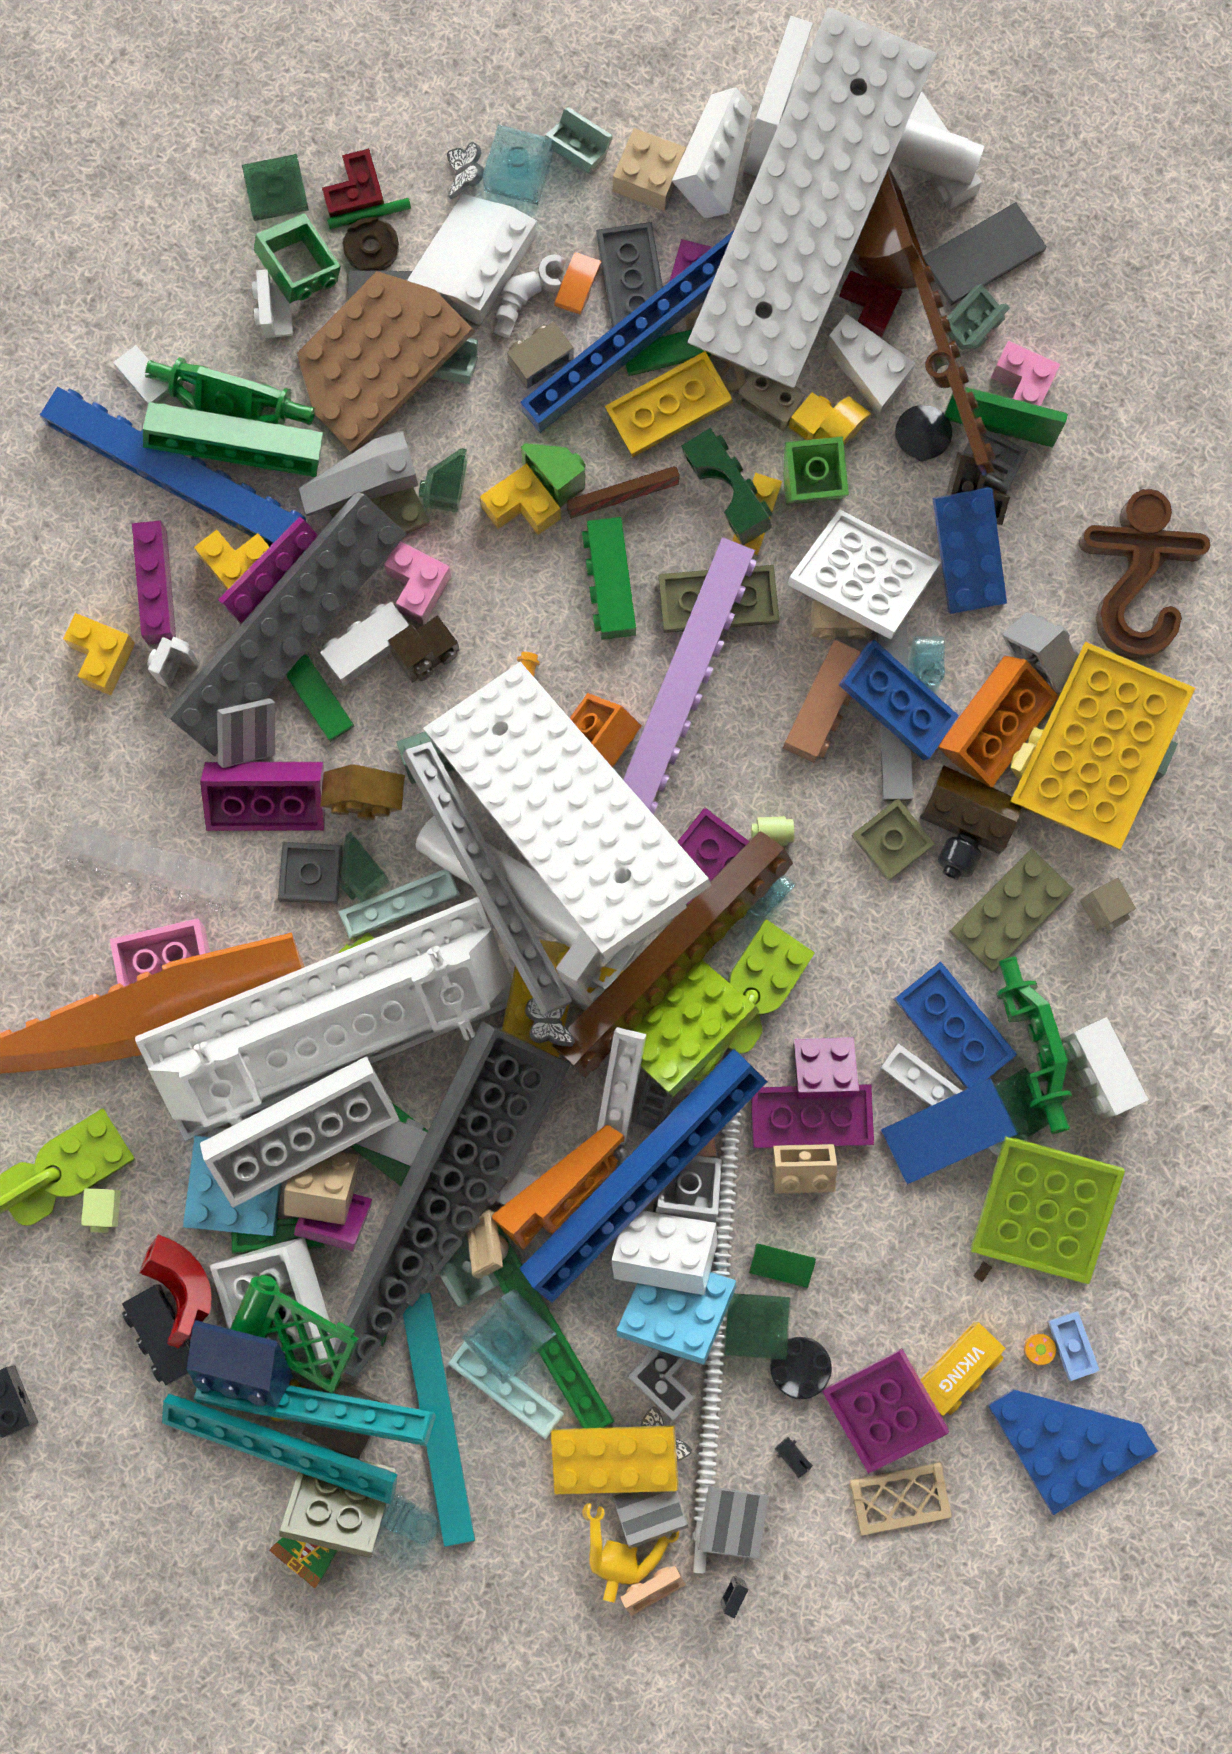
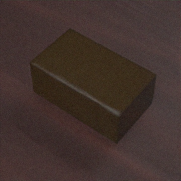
M983 1261L973 1277L983 1282L992 1267Z

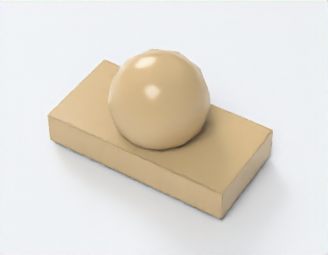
M489 1209L479 1217L480 1222L474 1229L471 1228L467 1232L472 1275L478 1279L502 1268V1261L507 1256L509 1249L506 1239L498 1233L497 1223L492 1218L495 1212Z

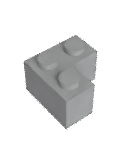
M1026 612L1003 632L1002 636L1014 656L1027 660L1055 692L1060 693L1079 653L1072 647L1069 641L1070 635L1061 625L1055 626L1042 616L1037 617Z
M652 1348L628 1374V1377L674 1421L695 1398L673 1376L687 1359Z

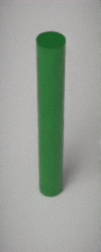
M404 198L327 218V222L331 230L353 224L359 219L377 218L409 210L411 205L409 198Z

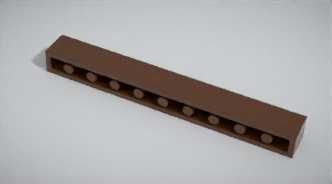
M759 831L710 882L712 886L696 896L687 905V908L571 1024L567 1030L575 1040L574 1045L561 1046L552 1044L563 1059L570 1063L585 1078L592 1071L596 1070L603 1059L611 1052L616 1028L632 1031L637 1027L643 1018L662 1002L665 995L684 979L685 975L696 963L700 962L706 953L725 937L727 931L746 915L747 911L758 899L762 898L768 889L787 873L793 862L785 848L762 831Z

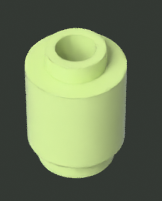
M785 816L759 817L756 820V824H751L752 839L759 831H762L781 846H787V843L794 842L793 819H786Z

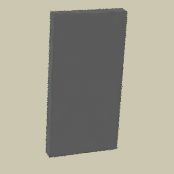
M1017 202L927 253L924 255L926 265L931 267L935 283L952 306L964 299L976 285H988L1046 250L1047 246Z
M652 222L596 230L612 328L663 288Z

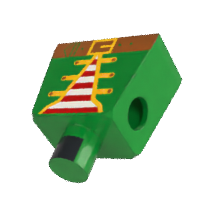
M282 1537L269 1551L313 1588H316L323 1579L338 1550Z

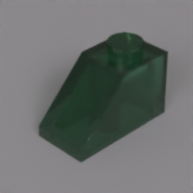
M460 448L427 471L426 480H421L419 487V497L423 498L424 507L459 512L468 462L467 449Z
M351 832L346 834L341 878L345 884L341 888L352 901L358 898L360 902H363L390 881Z

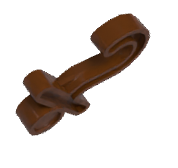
M1142 489L1131 496L1121 509V527L1091 525L1079 539V547L1085 553L1123 556L1128 559L1127 571L1099 603L1096 623L1098 634L1106 647L1121 657L1133 660L1151 658L1164 651L1178 634L1182 616L1177 608L1172 606L1165 607L1155 616L1151 630L1138 632L1131 629L1125 621L1124 612L1126 606L1166 560L1198 561L1209 551L1211 546L1210 540L1205 534L1163 530L1171 519V504L1164 494L1153 489Z

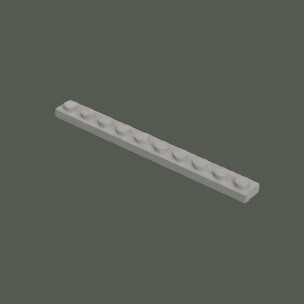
M431 741L405 750L402 757L540 1012L544 1016L569 1005L572 1002L571 997Z

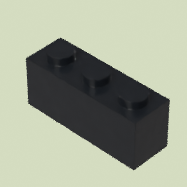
M153 1285L122 1303L125 1309L122 1312L123 1318L130 1328L134 1327L138 1333L137 1344L144 1355L149 1354L154 1364L151 1366V1370L159 1383L163 1381L166 1386L189 1374L187 1363L190 1340L186 1339L179 1349L167 1344L176 1314L161 1285Z

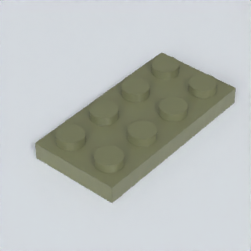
M774 565L755 566L751 576L745 575L741 586L746 587L740 603L734 602L730 612L735 614L730 628L779 624L780 618ZM708 570L658 575L663 633L684 631Z
M1031 848L949 932L992 973L999 966V961L1007 958L1075 889Z

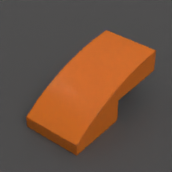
M575 252L559 288L554 306L581 315L590 296L591 287L600 270L601 261Z

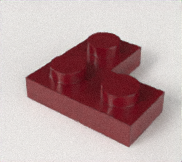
M369 148L342 155L349 181L322 187L329 216L334 217L384 204Z
M850 270L841 288L839 297L863 306L864 308L858 322L874 334L883 337L903 291L881 284Z

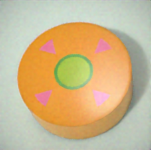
M1033 1334L1025 1341L1024 1354L1030 1362L1037 1365H1046L1054 1359L1056 1346L1049 1336Z

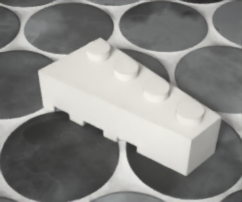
M736 87L711 94L672 179V182L704 218L730 213L752 106Z

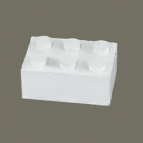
M1107 1017L1062 1038L1066 1057L1069 1061H1074L1078 1069L1075 1072L1076 1078L1083 1088L1087 1087L1092 1097L1089 1099V1103L1096 1115L1100 1114L1102 1119L1113 1117L1149 1100Z
M642 1210L618 1235L611 1260L614 1279L704 1295L717 1246L716 1223Z

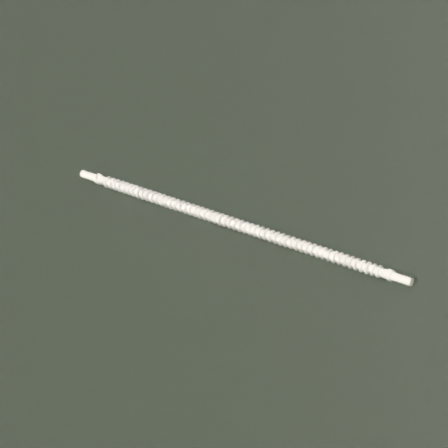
M737 1113L726 1124V1128L722 1130L725 1138L721 1139L724 1142V1147L720 1148L721 1151H724V1155L720 1156V1159L723 1160L720 1176L722 1178L720 1182L721 1191L719 1192L721 1198L719 1200L720 1208L718 1209L719 1217L716 1219L719 1222V1225L716 1226L718 1231L717 1252L714 1254L716 1262L712 1263L715 1266V1271L711 1273L724 1277L730 1276V1273L727 1272V1267H730L731 1264L727 1260L731 1258L728 1250L732 1249L729 1241L733 1239L729 1236V1233L733 1231L730 1223L734 1222L731 1214H734L735 1211L731 1209V1206L735 1204L732 1201V1196H735L736 1193L732 1189L736 1187L733 1179L737 1178L734 1170H737L738 1167L734 1165V1162L738 1161V1157H735V1152L739 1151L736 1148V1143L740 1141L736 1139V1136L740 1134L737 1126H740L741 1123L737 1119L741 1117V1113ZM723 1321L708 1355L709 1360L705 1362L708 1365V1370H705L704 1373L708 1377L704 1379V1383H707V1388L703 1389L706 1392V1397H703L702 1400L706 1404L702 1406V1410L705 1411V1415L701 1416L704 1424L700 1425L704 1432L700 1434L703 1442L699 1443V1446L702 1447V1452L698 1453L702 1459L698 1461V1465H701V1470L697 1471L700 1479L696 1480L700 1487L696 1489L699 1497L695 1498V1501L698 1502V1507L694 1508L698 1515L694 1516L697 1525L692 1535V1540H695L694 1573H705L707 1552L698 1550L708 1486L715 1484L712 1476L716 1475L712 1468L717 1465L716 1462H713V1458L717 1457V1453H714V1448L718 1447L714 1441L719 1437L715 1434V1430L719 1429L716 1421L720 1420L716 1413L721 1410L717 1407V1403L721 1402V1399L718 1398V1393H721L722 1390L718 1386L722 1384V1380H719V1375L723 1374L720 1371V1366H723L724 1363L720 1361V1358L724 1357V1353H721V1348L725 1347L722 1344V1339L726 1338L722 1334V1331L726 1329V1326H723Z

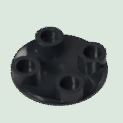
M917 405L907 409L899 417L895 428V437L900 448L906 454L923 462L936 458L946 451L952 439V426L948 417L944 416L941 410L929 405Z
M794 1337L784 1341L777 1347L771 1359L770 1371L773 1382L782 1393L794 1399H809L825 1389L831 1377L832 1365L829 1354L820 1343L807 1337Z

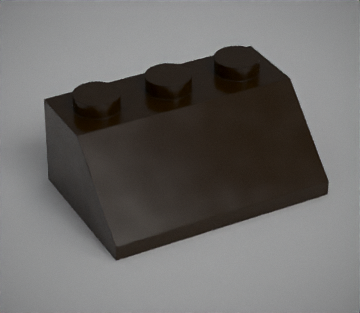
M943 765L919 818L956 835H966L977 841L980 846L1001 854L1006 849L1013 834L1022 807L1011 802L1012 796L993 787H988L980 781Z

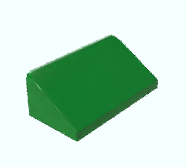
M756 1243L749 1273L808 1288L816 1258Z

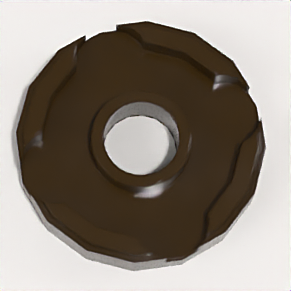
M374 217L359 219L351 224L342 243L346 259L351 266L359 271H383L396 260L400 248L398 236L394 228L386 221L383 222ZM374 239L378 241L379 245L375 250L369 251L363 247L365 241Z

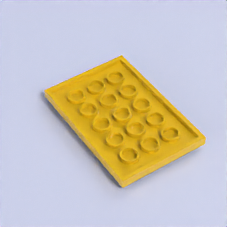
M1085 642L1011 802L1120 851L1196 688Z

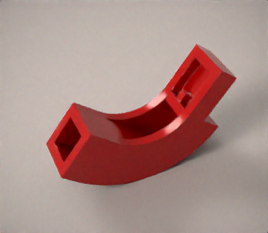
M158 1234L147 1249L139 1273L162 1283L174 1296L177 1314L167 1344L179 1349L186 1339L191 1340L195 1321L203 1322L209 1315L212 1300L211 1288L203 1267L191 1252L177 1242Z

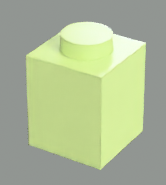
M84 1188L81 1225L90 1226V1232L109 1233V1227H118L121 1191Z

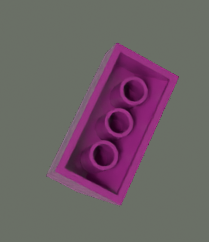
M205 762L200 785L206 831H324L325 808L320 807L324 774L323 762H245L222 768L218 762Z

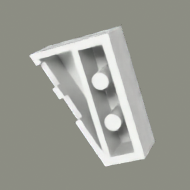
M847 314L829 335L826 349L846 376H849L857 387V391L866 399L872 407L874 414L879 418L911 377L916 363Z

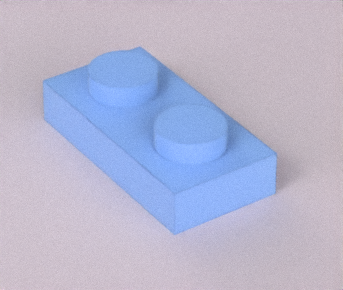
M1078 1311L1047 1321L1068 1380L1072 1381L1100 1371Z

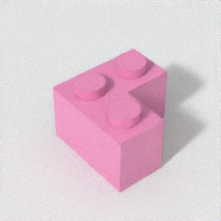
M1008 341L991 378L1015 388L1016 391L1012 399L1041 406L1060 364Z
M400 541L390 553L384 567L388 576L406 584L396 602L398 611L424 625L451 578L450 566Z

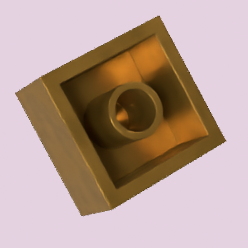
M356 764L325 771L323 774L320 807L329 808L331 813L336 815H349V812L355 813L357 818L362 820H375V816L389 817L391 812L402 810L405 775Z

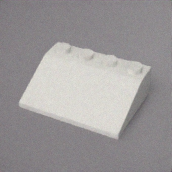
M462 194L407 281L435 289L458 314L480 326L534 240L537 220L511 206Z
M303 1237L271 1245L210 1265L229 1329L250 1280L260 1275L272 1277L276 1281L281 1293L330 1321L306 1240ZM281 1305L279 1314L282 1322L294 1321L290 1309ZM311 1322L303 1323L309 1339L320 1336L315 1324ZM296 1326L285 1328L290 1344L301 1341ZM270 1332L267 1339L279 1342L280 1347H282L278 1332ZM332 1338L330 1341L334 1349L336 1341L335 1338ZM322 1341L311 1344L316 1360L328 1357ZM303 1346L292 1349L297 1361L301 1363L309 1362Z

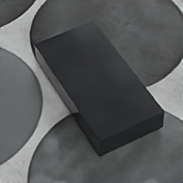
M737 1576L732 1577L720 1601L724 1614L734 1619L749 1590L745 1580Z

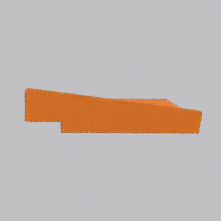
M605 1125L492 1215L493 1220L522 1250L528 1246L542 1227L553 1234L615 1170L618 1160L613 1154L615 1149L624 1142L625 1136L610 1125Z

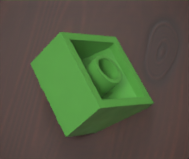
M843 437L785 442L783 480L786 505L839 500L849 495Z
M528 443L521 446L522 466L527 464L560 508L567 503L568 499L575 497L585 489L586 464L577 453L572 454L567 447Z

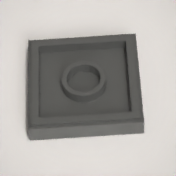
M282 842L278 901L338 905L342 845Z

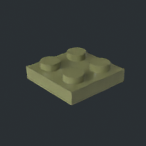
M899 798L851 835L887 881L891 880L935 845L934 841Z

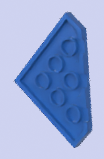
M1015 1389L988 1404L989 1409L1053 1515L1158 1452L1143 1425L1133 1421Z

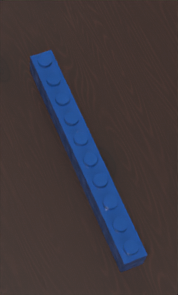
M734 230L520 402L522 412L539 433L544 431L705 301Z
M57 386L40 413V417L47 426L250 537L258 533L269 547L299 517L306 521V518L295 510L288 512L280 508L281 504L269 496H266L264 499L256 495V490L245 483H241V485L234 483L227 473L219 469L215 472L212 471L198 457L191 456L189 458L183 454L143 448V429L139 431L133 428V424L120 415L116 418L111 416L105 407L96 402H93L92 405L83 400L82 395L69 388L65 391Z
M733 1049L519 1268L531 1286L553 1303L768 1081Z

